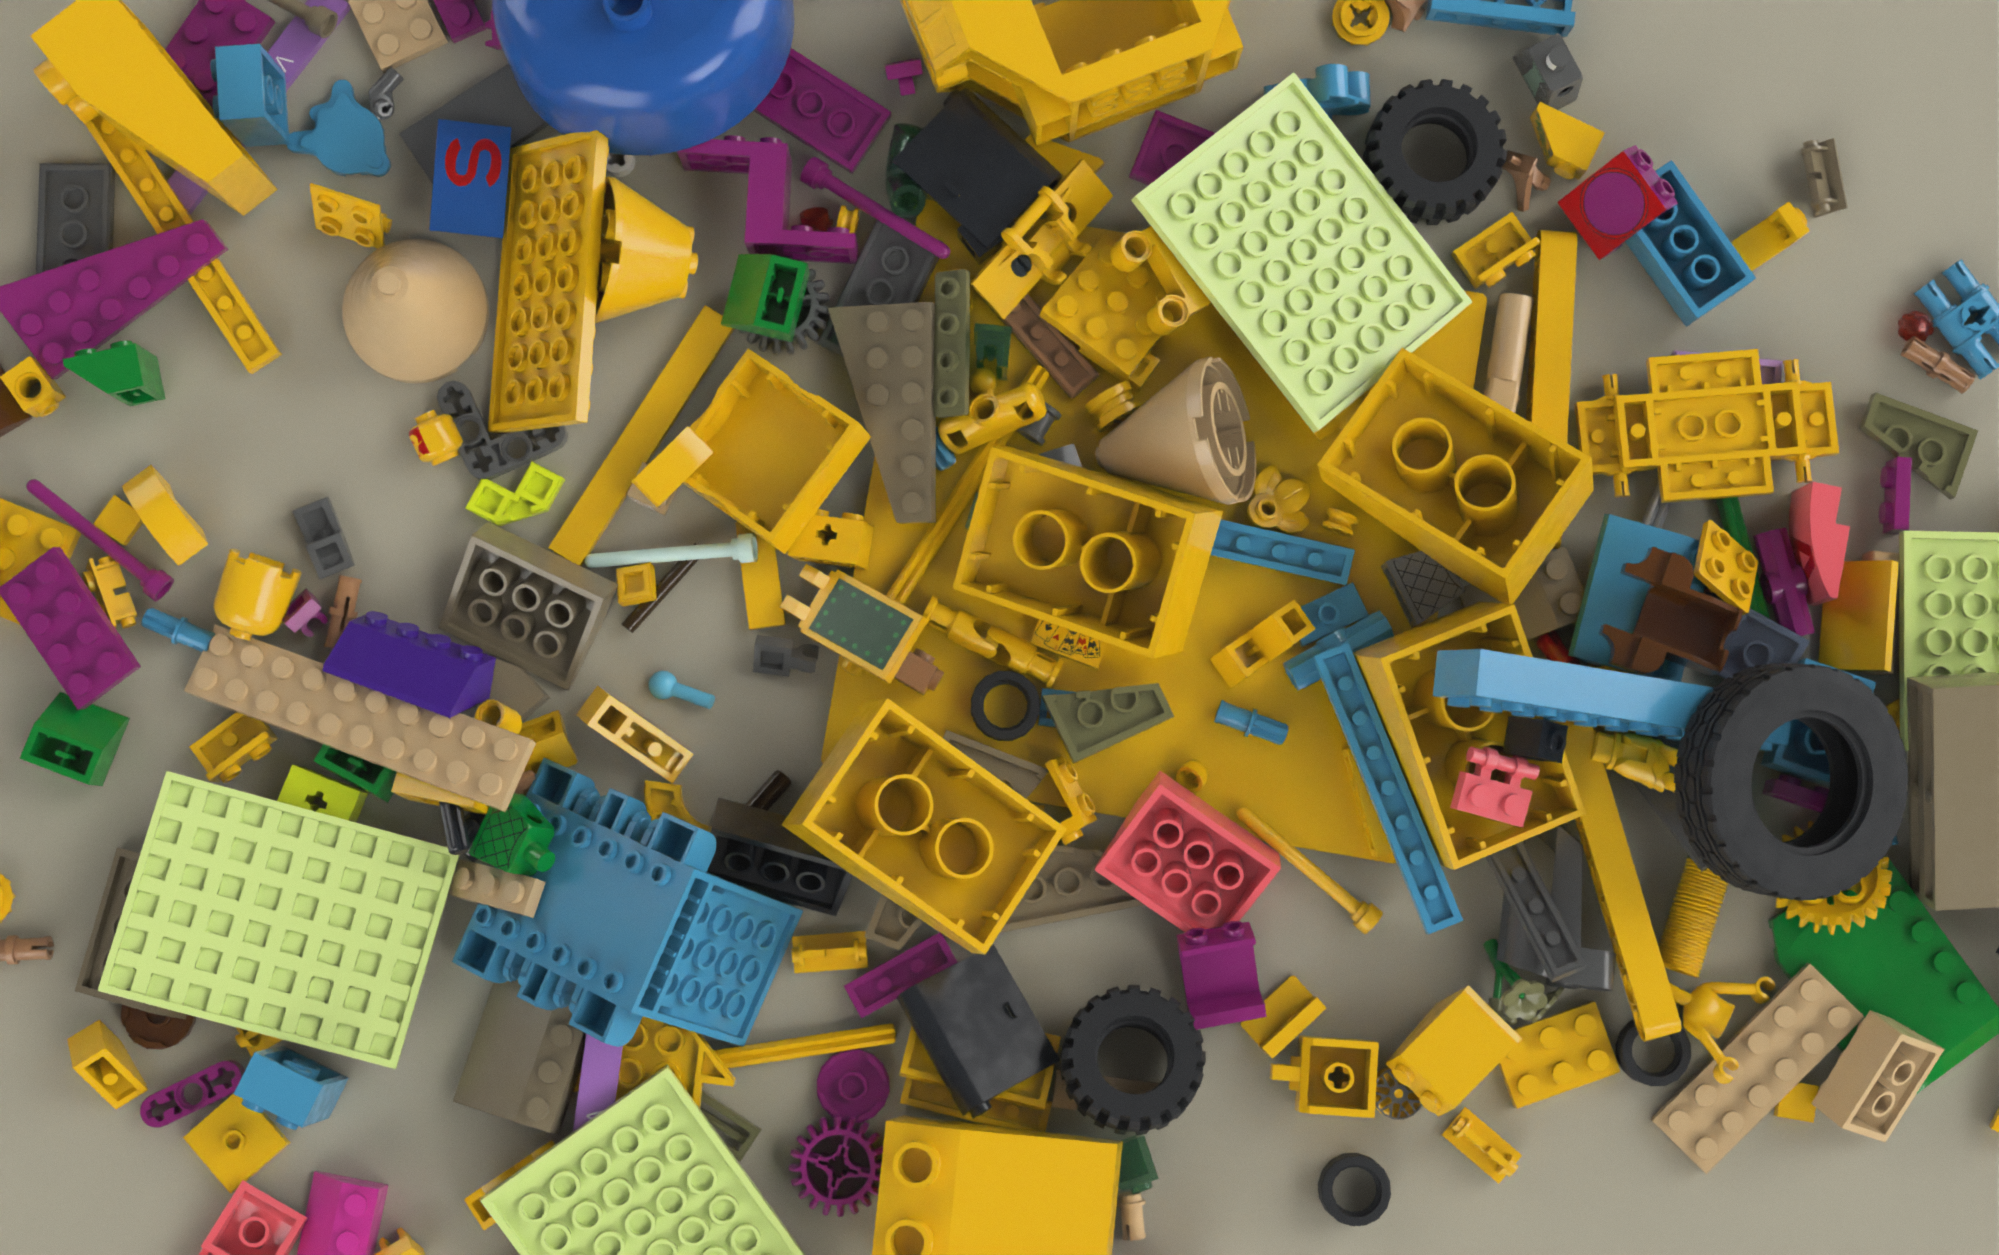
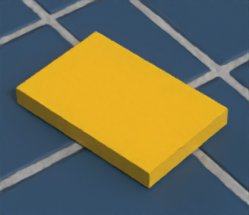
M1844 561L1837 599L1822 604L1819 663L1843 671L1891 672L1898 577L1897 561Z

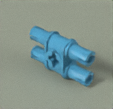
M1960 259L1942 272L1943 276L1948 279L1961 296L1959 300L1961 303L1958 306L1957 304L1952 305L1936 285L1934 279L1916 291L1914 295L1918 297L1934 318L1931 321L1933 323L1932 326L1934 328L1937 327L1953 347L1952 352L1956 353L1957 356L1961 354L1981 380L1993 372L1992 370L1999 367V364L1980 342L1982 339L1981 335L1989 333L1999 346V303L1989 292L1988 289L1990 287L1984 283L1980 285L1963 263L1964 261ZM1978 313L1971 324L1964 325L1970 314Z

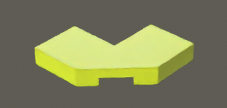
M531 461L515 493L488 479H481L465 509L500 527L548 512L565 479Z

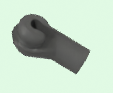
M392 67L369 90L371 112L380 120H386L393 115L392 91L404 80Z

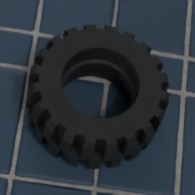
M1431 79L1421 80L1415 88L1409 84L1400 89L1398 95H1392L1384 103L1382 109L1378 111L1364 143L1366 149L1363 153V162L1402 212L1408 214L1407 218L1409 221L1416 224L1419 219H1426L1427 225H1438L1444 219L1451 223L1459 220L1464 213L1469 215L1486 199L1503 172L1501 168L1506 162L1507 150L1503 149V145L1507 138L1505 130L1498 129L1497 125L1501 118L1497 111L1489 113L1486 109L1489 101L1483 95H1480L1478 99L1470 95L1473 88L1462 84L1460 89L1452 87L1453 80L1441 79L1439 85H1433ZM1422 124H1436L1449 129L1461 140L1466 151L1467 163L1463 172L1457 178L1445 182L1430 181L1420 177L1408 166L1402 154L1401 145L1405 134L1411 128Z
M1129 985L1127 990L1121 991L1118 987L1108 989L1105 995L1101 997L1098 995L1094 996L1083 1009H1079L1073 1017L1070 1027H1068L1060 1056V1071L1062 1080H1065L1066 1083L1065 1091L1069 1099H1074L1078 1105L1077 1110L1084 1117L1088 1115L1095 1120L1094 1125L1102 1129L1107 1126L1115 1129L1114 1133L1125 1135L1126 1132H1135L1136 1135L1147 1134L1149 1130L1155 1128L1160 1130L1168 1126L1170 1121L1177 1119L1186 1110L1201 1085L1204 1076L1203 1067L1206 1063V1052L1202 1051L1204 1040L1201 1031L1195 1030L1193 1026L1195 1019L1190 1012L1183 1013L1179 1008L1180 1002L1172 996L1169 1000L1161 997L1160 990L1150 988L1149 992L1141 991L1140 985ZM1125 1027L1142 1029L1152 1034L1164 1047L1167 1055V1070L1162 1081L1154 1089L1143 1094H1129L1115 1089L1102 1077L1097 1063L1099 1046L1104 1038L1116 1029Z

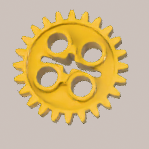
M1812 821L1808 822V829L1814 824ZM1797 826L1794 827L1793 837L1795 839L1804 833V831ZM1782 835V842L1793 839L1788 835ZM1889 857L1880 859L1879 864L1866 877L1861 878L1859 883L1847 889L1858 894L1856 896H1846L1840 890L1839 894L1832 896L1833 905L1827 903V898L1799 901L1777 897L1775 906L1776 908L1788 906L1786 910L1787 919L1793 918L1796 915L1800 916L1799 927L1801 928L1809 921L1813 922L1815 933H1818L1822 925H1827L1830 935H1834L1836 925H1841L1844 931L1849 933L1851 922L1853 921L1863 928L1865 926V915L1875 920L1878 912L1876 907L1884 909L1887 899L1885 896H1890L1891 884L1889 882H1891L1892 871L1887 870Z

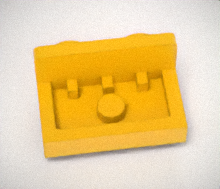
M1511 212L1454 250L1451 255L1475 289L1484 283L1490 288L1507 276L1504 272L1505 269L1514 263L1520 268L1536 256L1533 250L1541 242L1537 236L1531 239L1514 213Z
M236 712L189 746V748L208 772L205 776L210 782L219 783L222 781L227 783L242 772L240 767L251 758L253 761H257L267 755L272 750L270 744L278 738L267 723Z

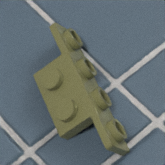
M961 269L937 272L935 275L934 416L938 418L966 416L969 413L970 272Z

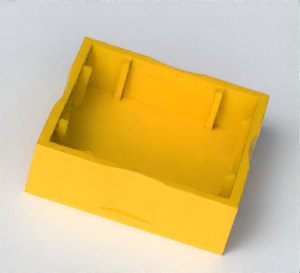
M748 348L717 389L713 401L707 410L689 427L713 453L683 484L785 554L871 436L858 421L822 397L800 388L785 372Z

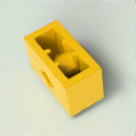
M818 509L788 549V556L798 561L867 570L874 527L863 521L864 516L843 512L842 518L829 517V511ZM834 533H837L836 539H831L829 542L826 541L827 536H833Z

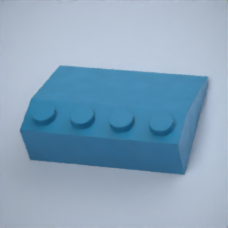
M1604 514L1568 656L1598 667L1609 666L1632 673L1608 664L1611 654L1608 641L1598 634L1603 624L1632 634L1650 586L1648 583L1621 574L1623 564L1640 563L1645 558L1648 549L1656 547L1669 553L1673 552L1684 556L1690 561L1694 570L1700 541L1689 536L1622 517ZM1694 576L1690 589L1704 593L1705 585ZM1664 659L1663 664L1657 670L1636 675L1681 682L1684 666Z

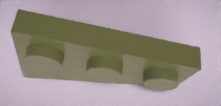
M1879 393L1871 395L1860 425L1862 431L1895 457L1912 458V470L1951 500L1956 497L1979 430Z
M1159 683L1042 696V700L1073 764L1174 717Z

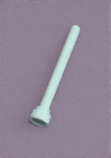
M754 533L739 534L737 538H732L731 542L593 553L586 556L584 563L589 568H600L649 562L661 563L732 557L733 560H739L740 563L757 562L758 544L756 535Z

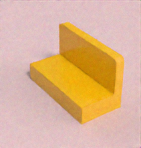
M559 710L522 723L519 735L536 742L524 772L532 770L536 774L543 758L565 767L577 764V756L567 738L564 720Z
M1291 975L1264 1000L1267 1017L1242 1021L1240 1026L1273 1059L1327 1008L1295 976Z

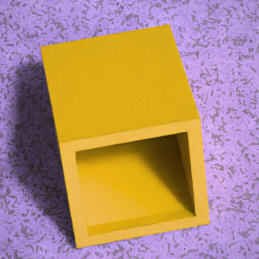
M1467 985L1436 1003L1385 1064L1392 1070L1393 1076L1398 1082L1408 1086L1419 1097V1101L1424 1108L1439 1117L1455 1109L1511 1052L1522 1038Z

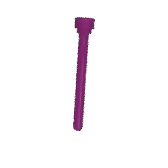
M812 157L804 166L800 175V181L812 189H828L941 259L949 257L950 248L834 177L829 169V165L817 157Z
M31 479L27 482L26 488L33 496L138 578L140 585L143 587V593L153 601L160 600L170 590L174 579L165 571H157L155 568L150 570L40 481Z

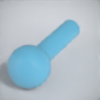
M658 671L649 680L650 693L658 699L665 700L674 696L707 709H711L715 702L714 695L678 683L676 677L668 671Z

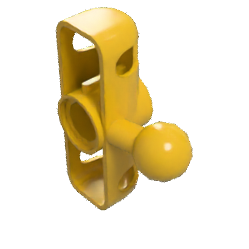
M977 368L969 377V387L978 396L971 401L968 415L942 418L938 423L939 436L943 444L953 454H961L991 440L1002 438L1010 432L1039 421L1046 415L1047 409L1043 394L1034 384L1027 382L1015 389H1009L994 395V390L997 386V378L994 372L987 368ZM1027 402L1033 415L1029 418H1021L1014 407ZM961 430L968 442L963 446H955L950 440L949 435Z

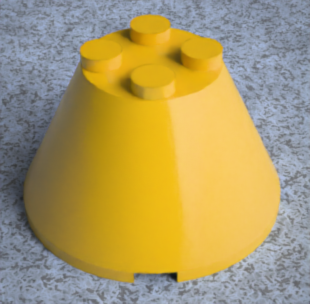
M606 177L604 225L601 233V263L598 273V301L596 303L595 323L672 299H684L687 294L688 275H694L698 265V255L692 252L694 227L686 226L615 177Z

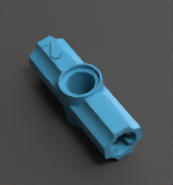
M1380 610L1372 613L1346 629L1342 627L1315 642L1316 645L1284 662L1283 666L1286 674L1297 691L1302 688L1304 689L1321 678L1312 658L1313 656L1348 642L1352 652H1356L1393 637L1392 627Z

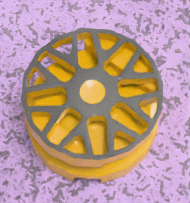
M1128 380L1105 390L1085 405L1088 414L1094 415L1095 419L1100 421L1096 427L1099 432L1108 430L1121 423L1142 406L1141 401L1131 402L1134 400V397L1131 394L1132 386Z
M1388 1066L1380 1069L1377 1072L1375 1108L1384 1116L1394 1120H1404L1414 1116L1422 1106L1419 1097L1408 1086L1398 1082Z

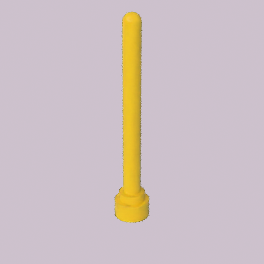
M1241 807L1238 809V819L1350 912V918L1354 921L1353 925L1364 935L1378 923L1383 915V911L1372 902L1367 904L1364 900L1359 902L1249 808Z

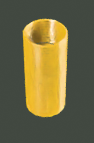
M1687 858V862L1683 866V873H1681L1682 876H1680L1681 879L1679 880L1680 883H1678L1677 893L1674 894L1673 906L1670 907L1669 918H1667L1666 925H1664L1662 939L1658 943L1660 946L1658 947L1665 968L1698 978L1700 977V970H1702V963H1704V956H1707L1706 953L1707 949H1709V942H1711V935H1713V928H1715L1716 921H1718L1716 917H1719L1717 913H1720L1719 909L1722 908V900L1726 896L1725 893H1727L1726 890L1729 884L1722 880L1720 876L1715 875L1709 868L1701 872L1691 858Z

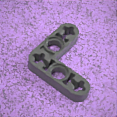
M449 381L443 384L438 391L437 399L442 413L449 414L451 417L459 416L454 420L459 433L461 426L466 422L473 421L479 426L478 436L470 441L462 439L463 443L459 448L468 471L479 480L495 479L561 449L567 442L568 432L565 426L552 427L553 429L560 430V432L555 434L556 441L551 443L547 438L537 441L536 443L541 448L536 451L534 443L527 434L533 432V436L538 438L546 434L545 428L509 432L492 440L474 397L464 384L458 381ZM452 390L459 394L464 393V396L459 399L460 404L465 412L472 409V413L459 416L457 408L452 403H446L451 398L450 392ZM515 439H522L527 444L525 455L517 459L510 457L507 451L508 445ZM486 441V443H487L486 446H480L481 444H483V443ZM480 446L482 454L487 459H493V462L488 464L490 470L484 472L480 468L475 469V466L480 463L479 458L474 450L467 453V449Z

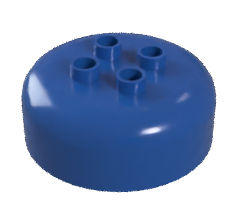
M492 0L493 19L499 42L518 86L535 112L562 135L598 130L608 138L609 153L657 155L691 148L723 134L748 116L768 95L784 69L794 35L795 17L793 0Z

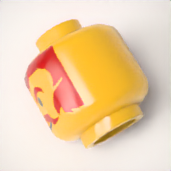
M432 410L414 418L417 425L410 429L408 435L422 462H431L432 466H435L459 455L457 449L461 447L463 440L451 415L442 414L437 416L435 410Z

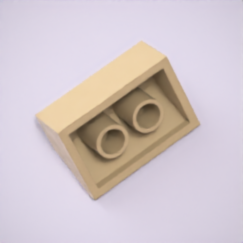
M1870 1010L1859 1023L1857 1031L1846 1049L1839 1055L1838 1062L1828 1078L1820 1085L1818 1094L1811 1104L1841 1128L1886 1143L1944 1049L1896 1020Z

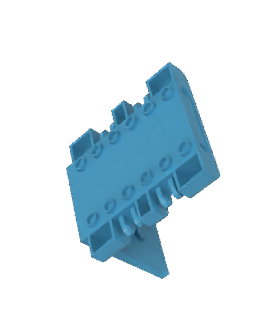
M543 758L535 775L536 780L532 782L526 797L554 827L555 834L548 849L555 854V862L549 870L545 872L537 870L533 876H529L546 882L534 918L478 903L452 962L491 982L504 983L518 979V983L521 985L517 994L518 998L545 1010H555L558 1007L562 1009L569 1006V1010L572 1012L569 1025L609 1045L621 1047L627 1044L633 1038L644 1016L735 1045L744 1046L803 910L708 873V867L716 851V838L712 833L665 812H662L659 819H654L651 822V816L642 801L612 788H609L607 795L600 797L591 778Z

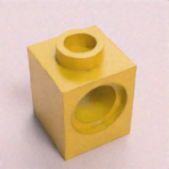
M31 356L0 376L23 411L36 418L53 413L59 407V402L66 398L55 380L51 379L39 361ZM40 382V393L36 397L30 398L29 391L31 386Z

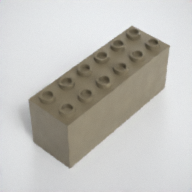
M1999 673L1907 677L1910 888L1921 902L1935 911L1999 907Z

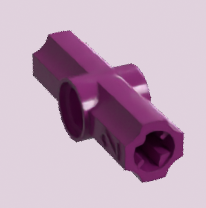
M1779 528L1754 535L1753 538L1763 571L1760 576L1763 594L1766 601L1772 604L1776 622L1800 636L1815 633L1805 597L1808 593L1807 579L1802 567L1796 564L1787 528Z

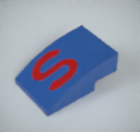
M438 119L430 231L503 238L511 127Z

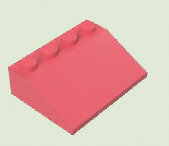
M1159 771L1138 798L1094 867V870L1186 933V931L1193 928L1210 929L1221 927L1230 921H1240L1279 872L1281 864L1278 852L1172 778Z

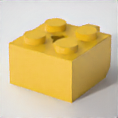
M1299 1035L1298 1056H1290V1064L1271 1063L1270 1079L1289 1081V1090H1296L1295 1110L1298 1112L1375 1118L1379 1042L1364 1039ZM1338 1066V1070L1343 1072L1345 1076L1344 1079H1339L1337 1085L1334 1086V1082L1328 1079V1075L1333 1073L1335 1067Z

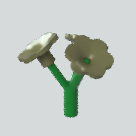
M1497 939L1486 941L1483 946L1495 970L1493 998H1489L1488 1005L1508 1025H1516V1018L1519 1017L1523 1020H1531L1533 1023L1539 1021L1556 1002L1564 988L1560 986L1552 992L1545 993V987L1541 981L1533 980L1529 982L1512 970L1509 964L1497 960ZM1504 976L1511 988L1503 993L1501 999ZM1503 1005H1505L1506 1014L1503 1013Z

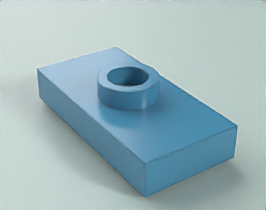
M1353 582L1301 606V609L1316 629L1302 638L1299 643L1303 647L1369 615Z

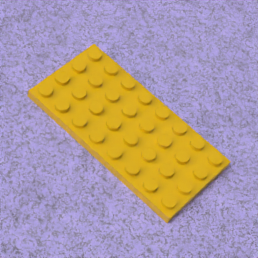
M598 130L569 133L510 148L488 432L501 434L588 422L590 382L593 372V341L596 334L595 314L598 301V273L601 263V233L604 225L603 206L604 194L606 192V165L609 154L608 138Z

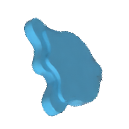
M345 79L334 83L331 98L328 102L316 105L310 109L309 115L316 123L314 129L289 134L290 144L286 145L291 152L313 155L326 168L337 175L346 177V175L360 173L361 175L370 174L381 177L386 175L391 168V161L387 156L385 146V130L381 122L370 110L358 104L355 99L353 86Z

